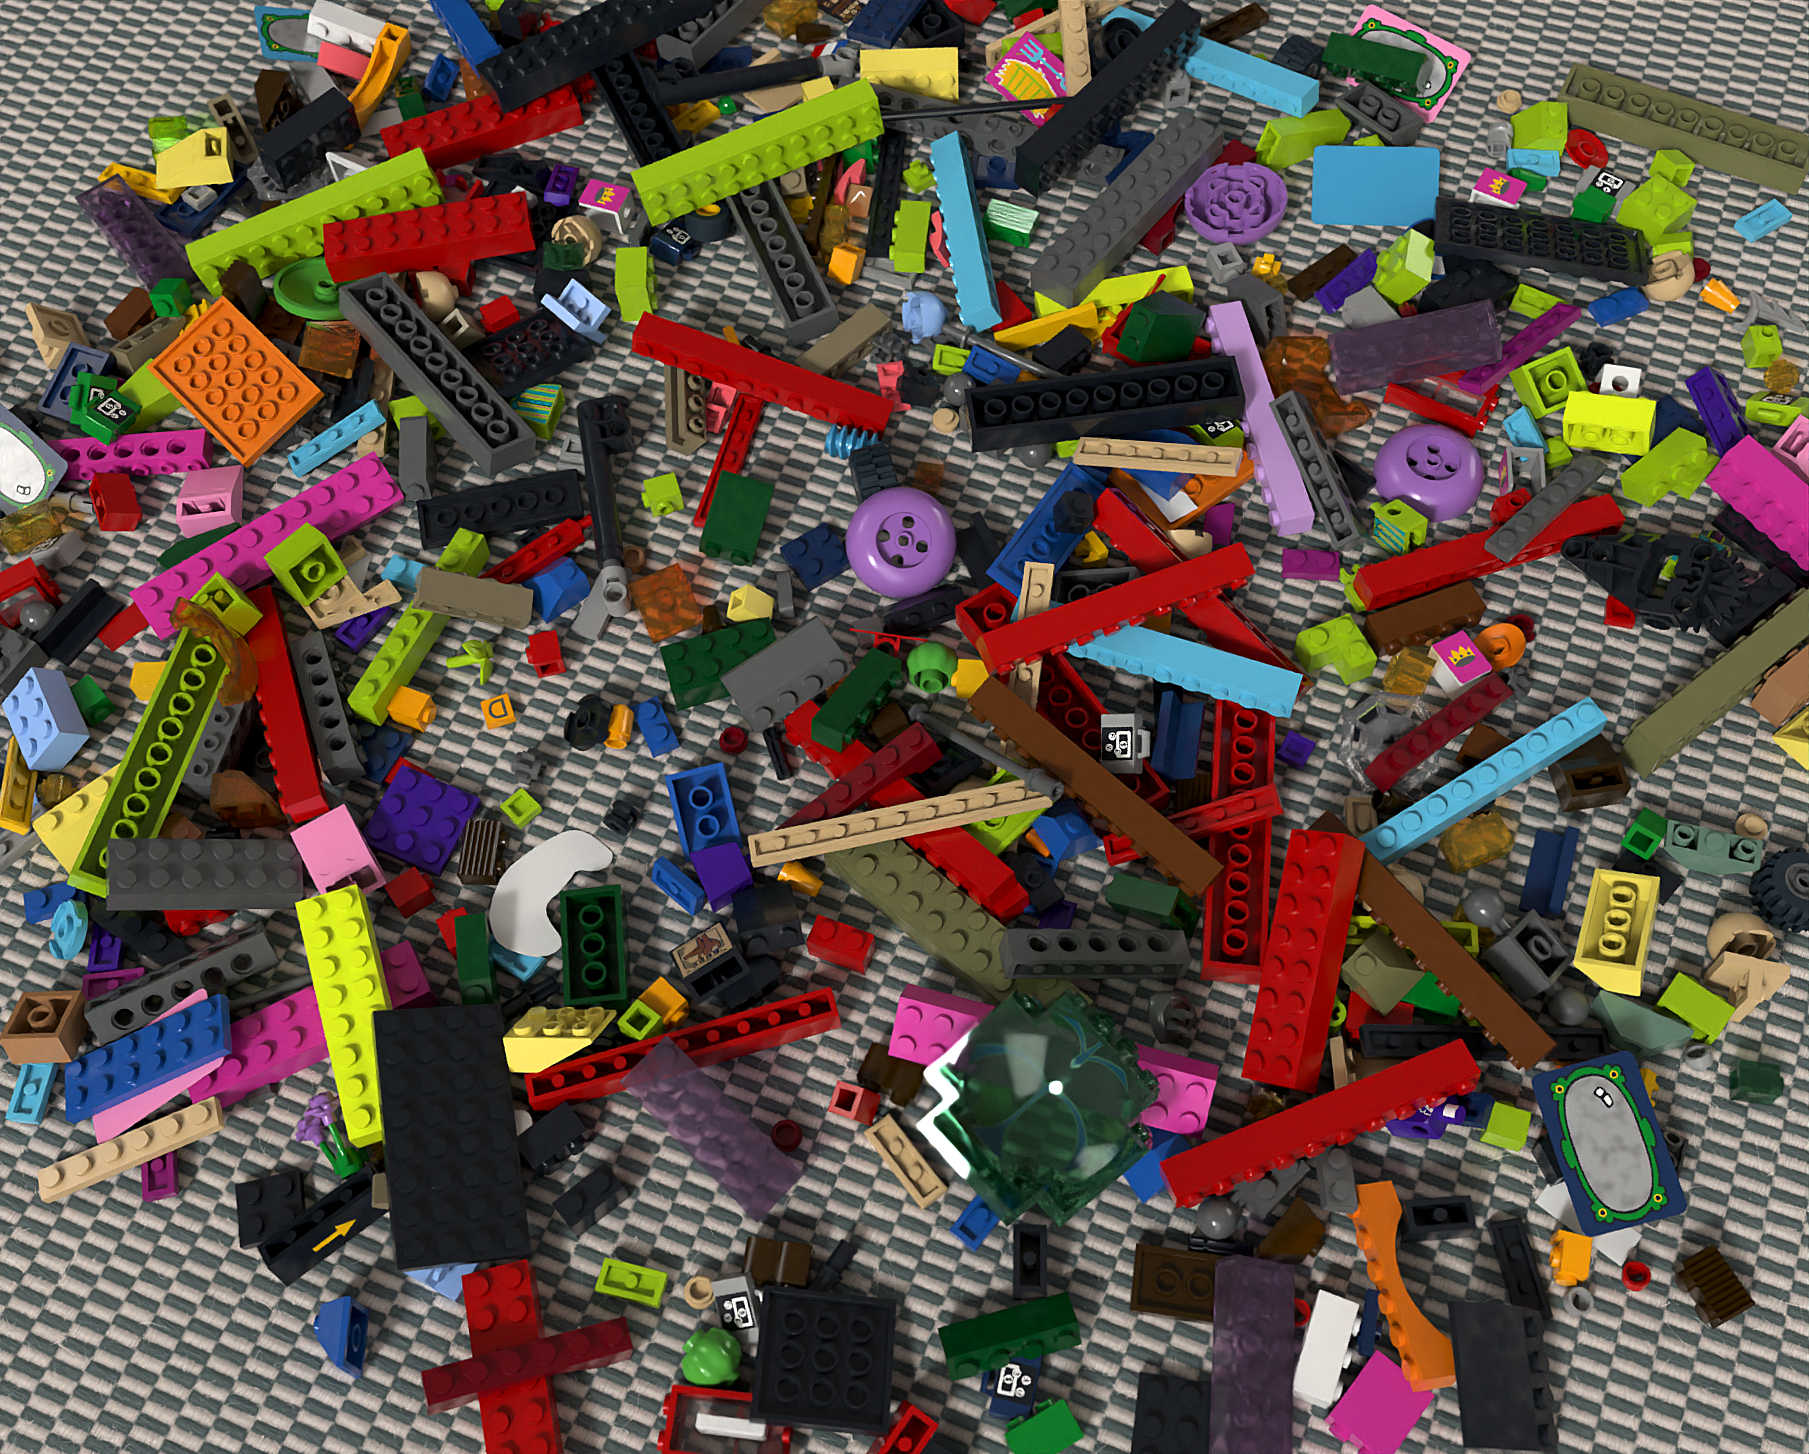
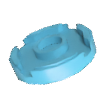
M69 899L68 902L64 901L59 905L54 914L50 928L51 932H55L54 940L50 939L49 946L52 955L56 959L72 960L82 948L88 926V912L86 905L82 901Z

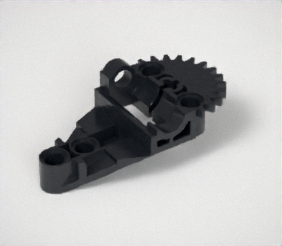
M1662 533L1578 536L1567 539L1561 546V555L1572 571L1582 573L1589 582L1591 580L1608 592L1610 596L1629 607L1635 617H1641L1645 625L1655 629L1669 630L1671 627L1681 628L1682 632L1686 633L1689 627H1693L1694 632L1699 633L1701 625H1705L1707 630L1711 631L1713 621L1720 626L1724 625L1723 616L1733 619L1734 615L1731 609L1741 610L1743 608L1737 600L1748 598L1747 593L1742 591L1750 588L1749 582L1743 581L1749 578L1748 572L1742 571L1745 568L1743 562L1736 563L1738 557L1735 554L1727 558V549H1723L1718 553L1713 543L1704 541L1701 538ZM1679 556L1674 569V574L1677 578L1671 577L1663 600L1651 598L1666 557ZM1691 607L1688 611L1682 612L1685 608Z

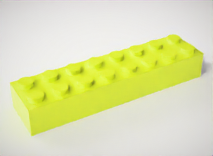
M355 884L296 902L295 905L350 1142L360 1148L382 1141L371 1014L372 1011L393 1010L366 896L358 885Z

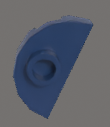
M1370 1288L1366 1290L1363 1298V1315H1359L1362 1316V1320L1356 1337V1345L1359 1346L1357 1353L1369 1358L1373 1356L1375 1340H1380L1383 1324L1382 1320L1377 1319L1380 1291Z

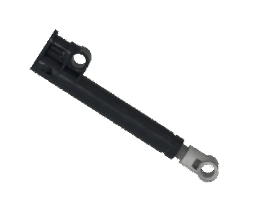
M840 47L836 50V54L818 56L816 60L810 56L802 59L798 58L701 75L691 60L677 57L671 61V64L664 65L661 69L652 70L650 67H644L642 78L645 89L658 108L801 84L815 80L818 76L820 78L829 76V78L836 77L840 79L842 75L853 78L857 52L850 47Z
M621 395L585 400L576 406L597 564L599 569L602 570L600 572L602 597L608 613L614 617L625 616L631 609L626 573L623 568L625 556L610 455L628 452L634 446L631 422L626 413V410L629 408V401Z

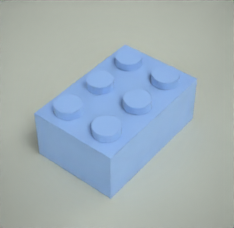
M31 667L2 703L4 712L29 770L60 773L90 737L62 671Z

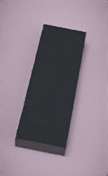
M1518 1217L1489 1223L1487 1229L1511 1305L1539 1311L1542 1320L1551 1319L1553 1314L1522 1218Z

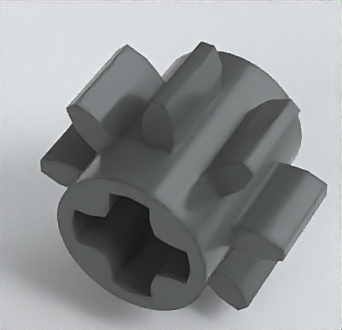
M884 331L881 336L877 335L871 342L874 345L871 353L880 363L898 362L903 355L900 350L904 344L901 343V339L894 333Z
M1513 666L1511 668L1506 667L1497 673L1503 682L1514 692L1509 698L1511 702L1515 703V701L1524 699L1530 692L1532 682L1527 679L1530 674L1522 667L1518 669Z
M529 747L527 751L523 750V752H518L515 755L511 764V771L515 773L514 776L518 777L517 782L530 786L531 782L541 781L544 778L548 763L541 756V751Z

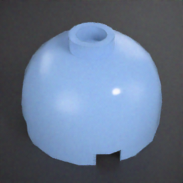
M911 291L907 293L905 297L909 298L908 302L902 305V321L905 332L910 330L913 336L909 341L913 344H921L923 337L941 335V328L948 322L949 313L940 298L928 291Z

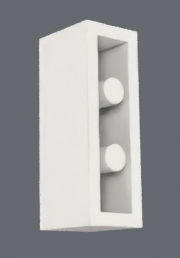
M316 0L309 15L307 33L371 57L376 38L386 23L327 0Z
M1323 1290L1318 1291L1312 1304L1311 1316L1307 1322L1287 1391L1288 1395L1325 1409L1332 1404V1400L1335 1402L1339 1401L1344 1382L1338 1380L1341 1368H1348L1353 1349L1348 1347L1351 1335H1357L1362 1316L1357 1315L1358 1303Z

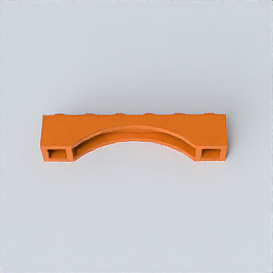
M1392 1180L1355 1185L1358 1209L1353 1214L1347 1213V1216L1353 1220L1356 1229L1357 1245L1365 1254L1368 1276L1375 1283L1376 1289L1380 1291L1378 1296L1381 1312L1386 1314L1390 1325L1391 1342L1394 1347L1398 1348L1402 1359L1401 1368L1403 1376L1410 1382L1413 1393L1450 1387L1456 1382L1451 1340L1438 1331L1421 1314L1410 1298L1398 1269L1395 1238L1397 1225L1403 1210Z

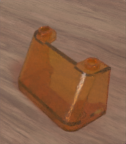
M1274 336L1260 356L1274 399L1290 390L1304 394L1325 440L1360 428L1366 424L1372 416L1367 405L1363 401L1355 400L1346 407L1323 370L1329 363L1331 354L1322 336Z

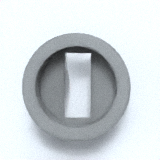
M1698 1043L1691 1045L1683 1053L1688 1066L1694 1071L1704 1072L1707 1070V1067H1711L1713 1064L1712 1053L1706 1044Z
M1583 1287L1569 1289L1562 1299L1564 1309L1573 1316L1586 1315L1592 1311L1594 1306L1591 1293Z

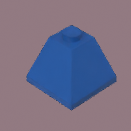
M561 556L520 583L525 588L534 590L532 607L546 624L587 598L591 592L587 576L571 558Z
M1070 797L1055 802L1052 807L1046 810L1032 824V827L1049 849L1056 862L1104 845L1103 838L1076 800Z
M1145 1124L1125 1137L1126 1140L1121 1139L1106 1149L1107 1154L1143 1205L1167 1189L1160 1175L1159 1162L1192 1149L1182 1134Z
M344 1296L321 1304L320 1314L316 1315L314 1320V1333L336 1367L355 1379H361L363 1376L370 1310L353 1297Z

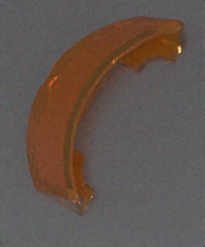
M178 597L169 617V621L174 629L182 630L183 626L193 630L192 635L195 638L209 636L232 672L225 675L223 679L224 686L219 688L217 698L222 706L226 707L250 701L258 683V666L255 656L246 641L233 628L202 606L184 597Z

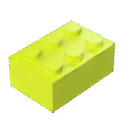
M1584 390L1578 392L1570 391L1562 420L1563 441L1567 447L1644 456L1650 451L1655 431L1656 401H1651L1644 397H1637L1635 399L1625 398L1617 394L1599 395Z

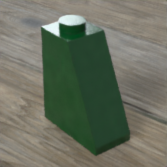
M1115 873L1112 882L1106 889L1105 901L1116 912L1160 929L1183 930L1185 938H1192L1201 911L1180 888Z

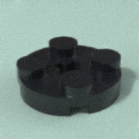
M589 694L581 698L576 703L580 707L576 713H569L564 725V739L570 743L568 744L569 746L579 751H587L594 747L596 743L599 745L603 744L609 735L607 727L613 712V704L595 694Z

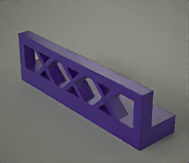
M1706 366L1684 381L1721 459L1748 434L1754 438L1724 374Z

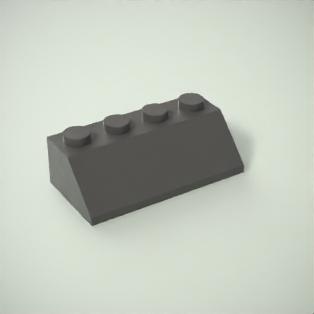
M815 615L719 678L749 725L757 734L850 674L853 670L819 617Z

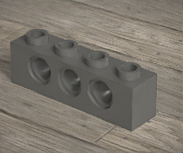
M229 681L223 682L182 780V783L194 798L216 802L222 801L260 707L251 685Z

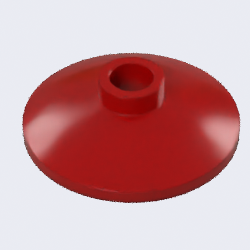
M1574 129L1567 134V142L1564 146L1568 155L1576 164L1584 169H1588L1590 165L1603 169L1607 165V150L1596 136L1582 129Z

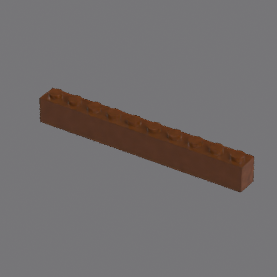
M990 674L968 699L967 702L972 709L970 714L981 724L987 721L994 727L992 732L1000 740L1006 743L1009 739L1017 746L1015 752L1027 762L1033 759L1040 765L1038 768L1045 771L1046 776L1052 779L1054 777L1064 786L1063 792L1068 797L1074 800L1077 796L1085 803L1083 808L1092 817L1097 819L1101 816L1109 823L1106 828L1119 839L1124 835L1132 842L1129 847L1142 858L1148 855L1156 862L1153 867L1164 877L1168 878L1169 875H1172L1180 883L1177 887L1188 897L1192 898L1193 895H1196L1201 899L1224 873V866L994 676Z
M1329 810L1324 812L1307 829L1342 833L1358 839ZM1365 846L1354 900L1359 904L1364 901L1372 909L1368 913L1379 926L1382 927L1386 924L1394 932L1390 936L1393 941L1403 950L1408 947L1416 955L1412 960L1423 972L1427 973L1430 970L1439 979L1435 984L1448 997L1452 994L1455 995L1462 1003L1458 1008L1468 1019L1473 1021L1477 1018L1485 1027L1481 1032L1492 1044L1497 1045L1500 1042L1508 1051L1505 1057L1516 1069L1520 1070L1524 1067L1527 1071H1531L1559 1044Z

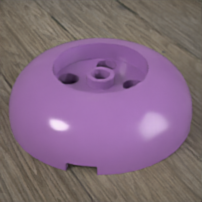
M1227 162L1210 167L1185 193V212L1191 226L1202 237L1217 244L1232 242L1234 246L1250 244L1266 237L1279 225L1287 208V189L1283 180L1269 168L1251 162H1243V165L1229 167Z
M1420 424L1404 428L1384 442L1374 461L1373 478L1377 480L1375 488L1386 504L1393 500H1400L1425 518L1431 519L1430 522H1442L1463 515L1477 502L1484 484V466L1477 449L1462 434L1440 425ZM1414 461L1417 462V465L1410 466V464Z
M892 487L871 495L856 509L847 529L846 553L852 570L868 588L888 597L910 598L930 591L945 578L955 559L957 536L949 513L937 499L915 488ZM909 516L914 520L912 528H905L903 526L902 520L904 517ZM879 531H888L890 535L889 540L886 542L880 541L878 539ZM900 536L908 539L906 546L899 545L898 538ZM917 542H926L928 546L927 551L924 553L918 552L916 550ZM896 554L903 557V564L899 567L894 566L891 561L892 557Z

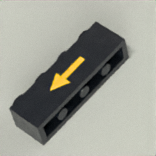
M366 1165L259 1244L257 1249L267 1269L288 1287L389 1212V1209L372 1207L373 1176L377 1173L369 1165Z

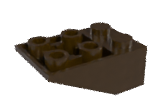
M261 70L254 89L261 125L265 134H267L304 108V103L299 97L296 84L293 82L290 72Z
M1602 733L1547 766L1563 813L1621 804L1631 789L1621 759Z

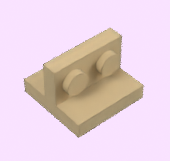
M32 302L28 303L25 312L33 327L31 333L47 368L57 369L70 342L92 348L76 314Z
M1724 951L1704 973L1703 985L1729 991L1728 1003L1736 1008L1729 1021L1739 1023L1748 1013L1751 1014L1754 1007L1758 1003H1762L1764 999L1768 1000L1790 978L1791 966Z

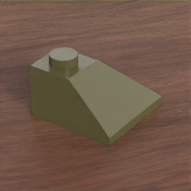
M1378 929L1341 966L1339 977L1384 1018L1426 973L1416 965L1408 954Z

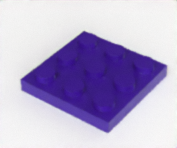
M401 765L362 835L370 848L440 878L464 835L466 820L472 821L482 802L480 798Z

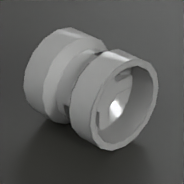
M1500 121L1493 123L1489 127L1486 152L1490 156L1496 158L1505 157L1507 150L1512 148L1511 140L1514 129L1511 124Z

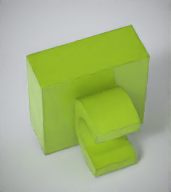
M919 159L911 162L910 168L902 172L903 180L915 194L937 184L932 171L924 162H920Z

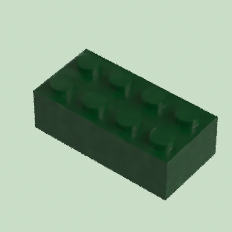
M1331 31L1321 59L1327 67L1326 70L1331 72L1334 78L1346 80V77L1353 78L1357 84L1367 80L1370 83L1377 84V88L1388 92H1391L1392 89L1400 90L1402 95L1415 98V95H1424L1434 68L1426 54Z
M769 617L659 647L677 711L731 696L719 677L777 641Z
M615 884L559 891L564 1007H573L575 1010L602 1007L604 1010H616V1013L626 1012L632 1006L627 906L626 897L621 885Z

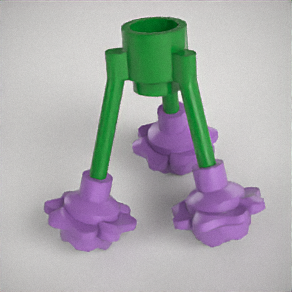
M330 1091L321 1092L313 1096L312 1099H309L310 1108L304 1113L305 1118L298 1121L296 1141H313L316 1147L322 1149L332 1164L335 1174L340 1175L341 1180H347L364 1168V1163L369 1162L370 1159L366 1146L360 1147L357 1152L355 1147L345 1148L335 1124L337 1119L334 1111L340 1103L339 1094L334 1097ZM327 1127H329L339 1151L336 1154L337 1158L326 1143L328 1139L324 1132Z

